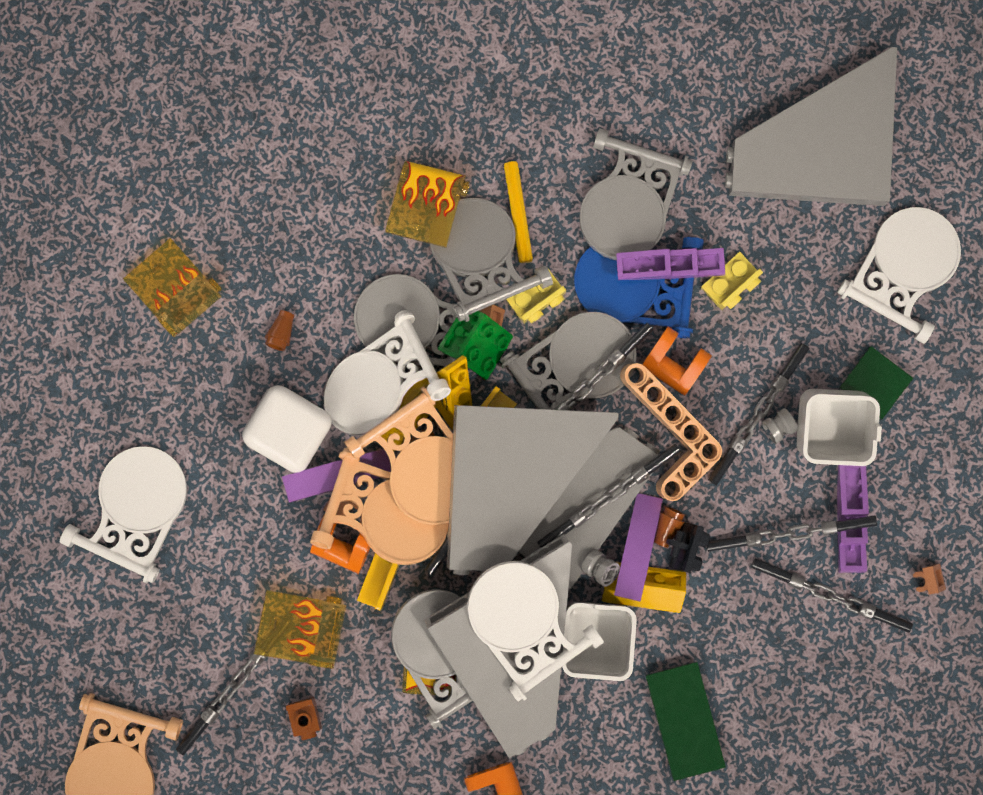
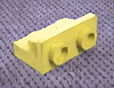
M739 252L725 265V276H712L701 286V289L721 310L726 306L732 309L742 300L739 294L745 289L750 292L761 282L758 277L763 271L761 269L757 270Z
M551 272L553 285L544 289L538 285L505 299L523 324L528 320L531 324L544 315L542 310L550 305L554 308L565 300L563 295L566 293V289L559 284Z

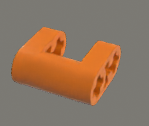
M667 327L642 365L656 378L685 396L712 355L701 348L687 369H685L665 355L679 334L672 328Z
M323 518L318 526L317 531H320ZM334 523L330 532L332 536L337 523ZM360 533L354 546L334 537L331 549H322L312 545L310 553L359 574L368 556L370 547Z
M512 761L464 777L468 792L494 784L497 795H523Z

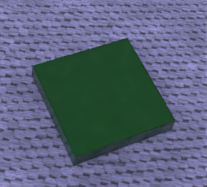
M871 346L840 385L839 389L862 391L874 398L879 403V420H882L913 380V377Z

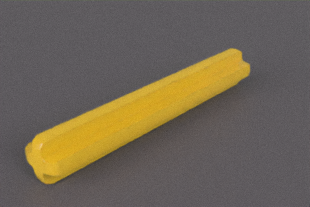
M517 161L506 162L504 170L512 221L515 228L518 260L520 263H529L533 260L519 167Z

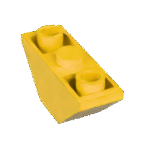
M463 355L436 372L439 379L447 381L451 392L444 399L435 401V406L452 430L454 424V405L472 406L467 357Z

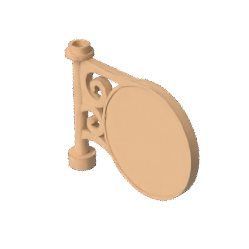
M423 386L420 388L422 391L420 396L357 440L352 436L344 443L356 460L365 454L364 447L373 441L379 443L386 451L390 460V489L397 506L405 515L417 522L428 525H440L449 523L453 433L433 405L436 403L431 399L427 387ZM422 413L429 414L447 438L429 436L433 430V425L426 418L420 419L417 425L426 424L427 429L421 433L416 431L414 427L416 417ZM391 428H397L403 433L404 442L401 445H396L393 442V439H400V436L396 433L391 434L387 441L381 435ZM410 434L415 438H419L409 444ZM393 450H396V451H400V450H401V452H400V453L397 455V457L395 458V454H394Z
M344 448L339 453V458L343 461L320 531H313L310 543L322 549H331L334 537L330 535L333 524L339 523L348 525L360 532L369 547L378 556L391 563L411 565L425 561L434 555L446 539L449 523L428 525L417 522L405 515L397 506L392 496L390 472L359 462L360 458L356 460L348 448ZM364 472L386 479V481L374 488L373 479L368 475H362L357 479L356 485L360 487L362 482H366L367 489L359 490L355 487L353 478L356 473ZM367 497L363 505L362 500L360 498ZM342 501H351L357 506L358 510L356 513H350L349 511L353 509V506L347 504L343 508V516L336 515ZM361 516V523H359L355 519H358Z
M93 693L89 695L84 694L79 709L83 710V713L87 714L74 760L67 772L65 780L66 795H154V774L146 756L148 737L153 729H158L166 732V738L176 741L179 737L183 720L172 717L170 721H166L94 700L95 694ZM96 719L106 720L111 727L110 734L104 736L100 730L108 729V724L100 723L96 725L93 735L100 742L85 749L94 721ZM131 722L146 726L143 732L139 728L133 727L129 730L128 735L135 734V739L131 741L126 738L125 729ZM118 735L120 742L112 741ZM139 743V747H138L139 750H137V749H136L135 747H133V746H135V745H137V744Z

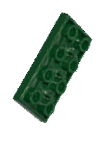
M698 662L645 675L673 781L726 768Z

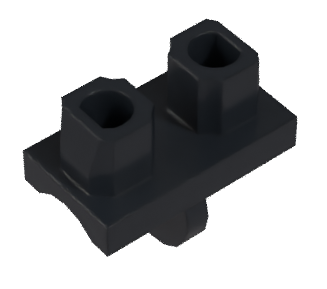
M684 522L680 531L677 530L674 540L666 539L665 544L672 546L670 568L690 574L691 571L701 570L703 561L701 557L696 556L698 547L705 548L710 539V534L703 531L704 527Z

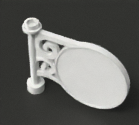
M912 207L894 213L879 228L874 244L854 281L845 279L837 293L841 295L840 298L845 299L846 296H849L916 333L914 339L925 344L935 326L927 321H924L922 324L914 321L910 317L911 310L916 300L922 294L940 287L955 273L961 256V246L957 232L945 217L927 208ZM873 259H875L880 272H872L867 277V285L870 288H876L878 284L873 279H879L881 281V288L877 291L867 289L863 282L865 273ZM889 283L892 284L893 286H895V287H892V288H890V289L888 290V288H889ZM898 292L903 297L902 301H900L898 296L893 299V304L896 307L904 306L903 314L890 306V298L893 293ZM908 292H912L914 294L910 297Z
M403 310L395 315V327L360 352L345 358L330 375L324 393V407L331 417L332 424L344 433L352 436H363L397 412L405 393L415 383L425 378L430 383L427 391L433 401L442 400L450 394L451 389L447 381L439 379L412 325L415 317L409 311ZM397 337L402 338L403 346L399 341L393 339ZM387 344L385 348L386 355L376 351ZM395 347L400 351L398 354H393ZM418 360L423 370L418 371V367L414 363L409 362ZM406 365H407V368L410 370V372H408V373H405V367H406Z
M134 447L121 452L108 463L100 478L99 500L102 507V519L97 532L91 539H88L79 534L80 528L69 524L62 533L60 543L69 548L76 544L144 576V583H153L160 571L156 564H154V561L174 520L181 513L186 501L187 483L180 465L167 453L152 447ZM109 520L115 525L108 526ZM116 530L120 535L119 542L111 549L98 543L102 537L108 543L115 542L116 537L114 535L109 537L111 531ZM124 530H126V531H128V532H132L133 534H131V535L126 539V533H125ZM161 530L152 550L147 556L138 557L134 554L132 544L136 539H141L143 546L136 545L134 547L137 552H145L150 546V541L144 534Z
M508 561L492 566L478 577L469 593L467 612L476 635L489 646L514 680L509 690L519 702L521 699L524 701L527 699L525 696L526 692L591 645L596 649L604 641L591 624L583 630L586 636L576 643L569 642L561 633L558 625V596L554 585L547 575L531 564L520 561ZM552 629L555 635L549 634L552 631ZM553 641L554 646H548V650L551 653L558 652L561 644L566 650L557 657H551L545 653L544 646L547 642ZM537 645L538 653L532 647ZM501 651L517 652L514 661L517 667L524 670L529 668L531 663L529 660L521 662V659L526 655L533 658L531 669L524 673L517 672Z

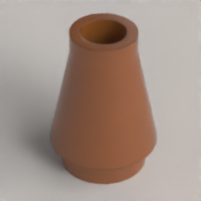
M280 310L276 320L265 335V344L268 347L278 351H285L286 346H290L294 314Z
M665 506L663 512L660 511L654 543L668 548L669 545L665 544L666 539L673 540L677 530L679 531L685 522L683 521L685 514Z

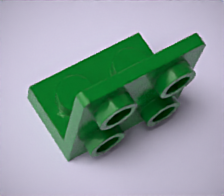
M477 311L469 315V321L467 322L464 320L460 322L456 317L437 349L455 360L462 355L467 357L468 368L481 378L487 380L509 346L513 335L486 314Z

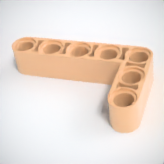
M638 363L627 364L620 372L623 384L687 449L656 484V491L659 496L670 501L679 500L720 459L722 447L645 366ZM632 368H636L640 373L639 380L635 383L631 382L628 377L629 371ZM651 387L656 388L658 391V397L653 402L647 398V391ZM669 406H673L676 409V416L673 420H668L665 415L666 409ZM688 425H692L695 431L690 439L684 436V429ZM706 444H710L713 449L711 456L705 458L702 454V449ZM691 462L694 466V472L690 476H685L684 466ZM673 481L676 489L673 494L667 495L665 493V485Z

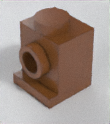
M312 697L287 704L285 707L286 711H288L293 736H300L301 740L316 737V731H320L322 726L315 698ZM300 716L308 718L307 725L300 724Z

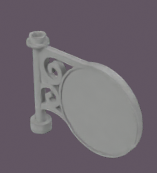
M599 128L593 148L603 151L604 146L617 150L618 162L613 172L606 179L595 184L586 194L581 205L579 222L582 234L589 246L598 254L612 260H617L616 253L648 251L657 245L665 229L666 215L678 177L683 174H689L693 160L688 159L689 156L686 155L684 160L609 137V131ZM625 153L639 157L641 167L637 172L633 173L627 169L628 165L635 169L637 162L633 158L625 160ZM621 169L624 175H618ZM656 170H664L670 176V184L664 203L655 189H661L665 185L666 176L662 172H657L655 177L659 178L660 182H654L651 180V174ZM643 174H644V181L641 180V179H639Z
M481 198L460 199L454 201L455 207L451 212L447 213L446 217L443 212L448 205L441 209L439 216H435L429 231L430 249L435 260L444 270L460 301L454 307L455 314L460 322L463 320L467 322L469 321L470 314L540 285L544 289L553 285L551 274L545 265L535 269V275L527 279L521 278L515 271L512 264V253L515 247L514 224L506 211L497 204ZM454 274L461 277H467L465 279L464 286L465 290L468 293L476 294L479 291L478 285H475L473 287L470 286L473 282L480 283L482 285V290L474 296H469L465 294L461 289L459 283L457 282ZM502 274L505 277L503 278L502 276H499V284L507 285L510 282V279H512L513 282H515V284L508 286L506 288H502L495 283L494 278L496 275Z
M401 274L387 275L373 281L359 296L354 310V325L359 339L367 347L395 327V315L398 312L407 310L415 317L412 325L424 349L426 350L432 345V350L435 354L445 355L437 349V344L440 340H443L450 329L444 323L445 318L453 316V318L449 319L451 324L456 319L454 307L458 304H450L438 299L424 283L414 277ZM473 282L470 286L473 287L475 285H478V292H480L482 290V285L478 282ZM477 292L476 294H470V293H468L467 295H469V296H474V295H477L478 292ZM439 306H440L441 308H443V309H446V310L443 311L441 314H440ZM439 326H441V329L445 332L437 334ZM397 337L393 339L399 341L403 346L402 338ZM387 344L376 351L386 355L385 348ZM395 347L393 354H398L400 351ZM429 357L432 365L442 367L455 360L451 357L446 359Z
M600 312L581 313L568 319L557 331L523 355H515L513 351L500 359L502 369L509 368L537 409L554 410L562 401L566 402L572 396V392L583 381L589 380L598 371L599 366L614 350L623 346L632 335L624 324L608 314ZM551 343L550 361L545 357H537L532 362V368L535 372H539L538 363L545 365V372L541 375L532 374L527 369L528 360ZM636 348L626 356L627 359L610 375L604 376L586 398H603L620 390L624 386L620 378V372L625 365L636 363ZM608 362L603 368L608 371L613 365ZM632 368V369L629 371V374H628L629 379H630V377H631V375H632V373H633V371H634V368ZM551 371L553 372L557 380L547 379L550 376ZM552 384L557 386L558 393L552 395V389L547 391L548 399L555 401L549 408L541 397V393L546 386ZM585 385L576 394H579L581 397L590 388H587ZM563 387H564L567 391H569L570 394H566V395L563 396V392H564Z
M440 589L423 591L408 599L398 610L391 629V642L397 658L409 671L431 707L429 709L430 713L425 716L433 729L437 727L442 728L441 721L473 701L458 676L456 675V681L450 677L456 673L429 632L424 619L460 598L455 593ZM420 677L437 679L433 683V690L439 697H445L449 693L447 688L440 691L439 687L445 683L449 684L451 693L448 698L443 701L435 700Z

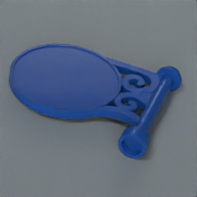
M684 237L682 249L697 248V250H703L704 240L695 237ZM591 247L582 255L575 270L574 284L577 297L587 312L605 313L618 319L621 323L644 325L647 322L652 326L670 327L679 333L678 338H690L693 329L688 327L694 278H684L683 285L678 288L667 286L665 279L618 280L617 260L606 258L598 254ZM679 278L671 279L670 283L676 284ZM661 286L662 290L666 293L660 294L658 296L659 289ZM664 300L670 301L675 308V314L670 319L641 317L652 305H654V311L657 315H668L671 311V305L667 304L665 310L660 309L659 306L661 301Z

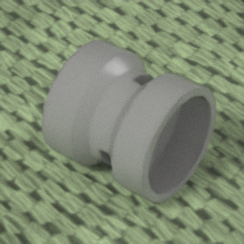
M785 408L777 412L774 419L767 418L762 422L764 430H770L772 435L769 437L774 444L782 441L784 435L793 434L798 431L797 423Z
M599 550L590 552L582 564V571L589 577H595L596 581L602 586H608L613 583L620 570L618 563L612 559L607 560L606 556Z

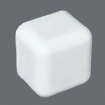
M276 385L270 387L265 392L244 427L242 438L249 448L285 469L298 473L305 470L328 433L332 420L328 412L288 388Z
M806 390L801 395L799 402L796 443L798 451L809 462L814 464L869 465L876 457L877 441L881 442L882 426L879 425V403L862 391Z
M589 602L570 603L566 609L564 637L569 642L576 643L586 636L583 630L592 624L604 643L596 649L591 645L562 666L564 672L571 677L613 681H623L629 678L633 671L635 613L623 605Z

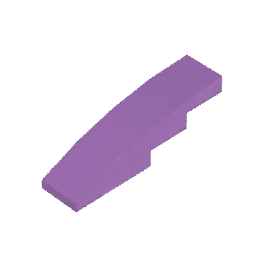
M697 248L682 250L660 249L616 253L618 280L725 276L724 248L697 250Z
M384 449L366 453L359 457V462L391 472L390 460ZM343 460L282 476L288 501L291 503L333 491ZM359 472L354 475L353 482L356 485L357 479L362 475H368L373 480L380 477Z
M838 465V521L867 517L869 515L866 466ZM867 527L838 532L839 573L867 572Z
M640 493L636 496L614 596L641 602L663 501L661 498Z

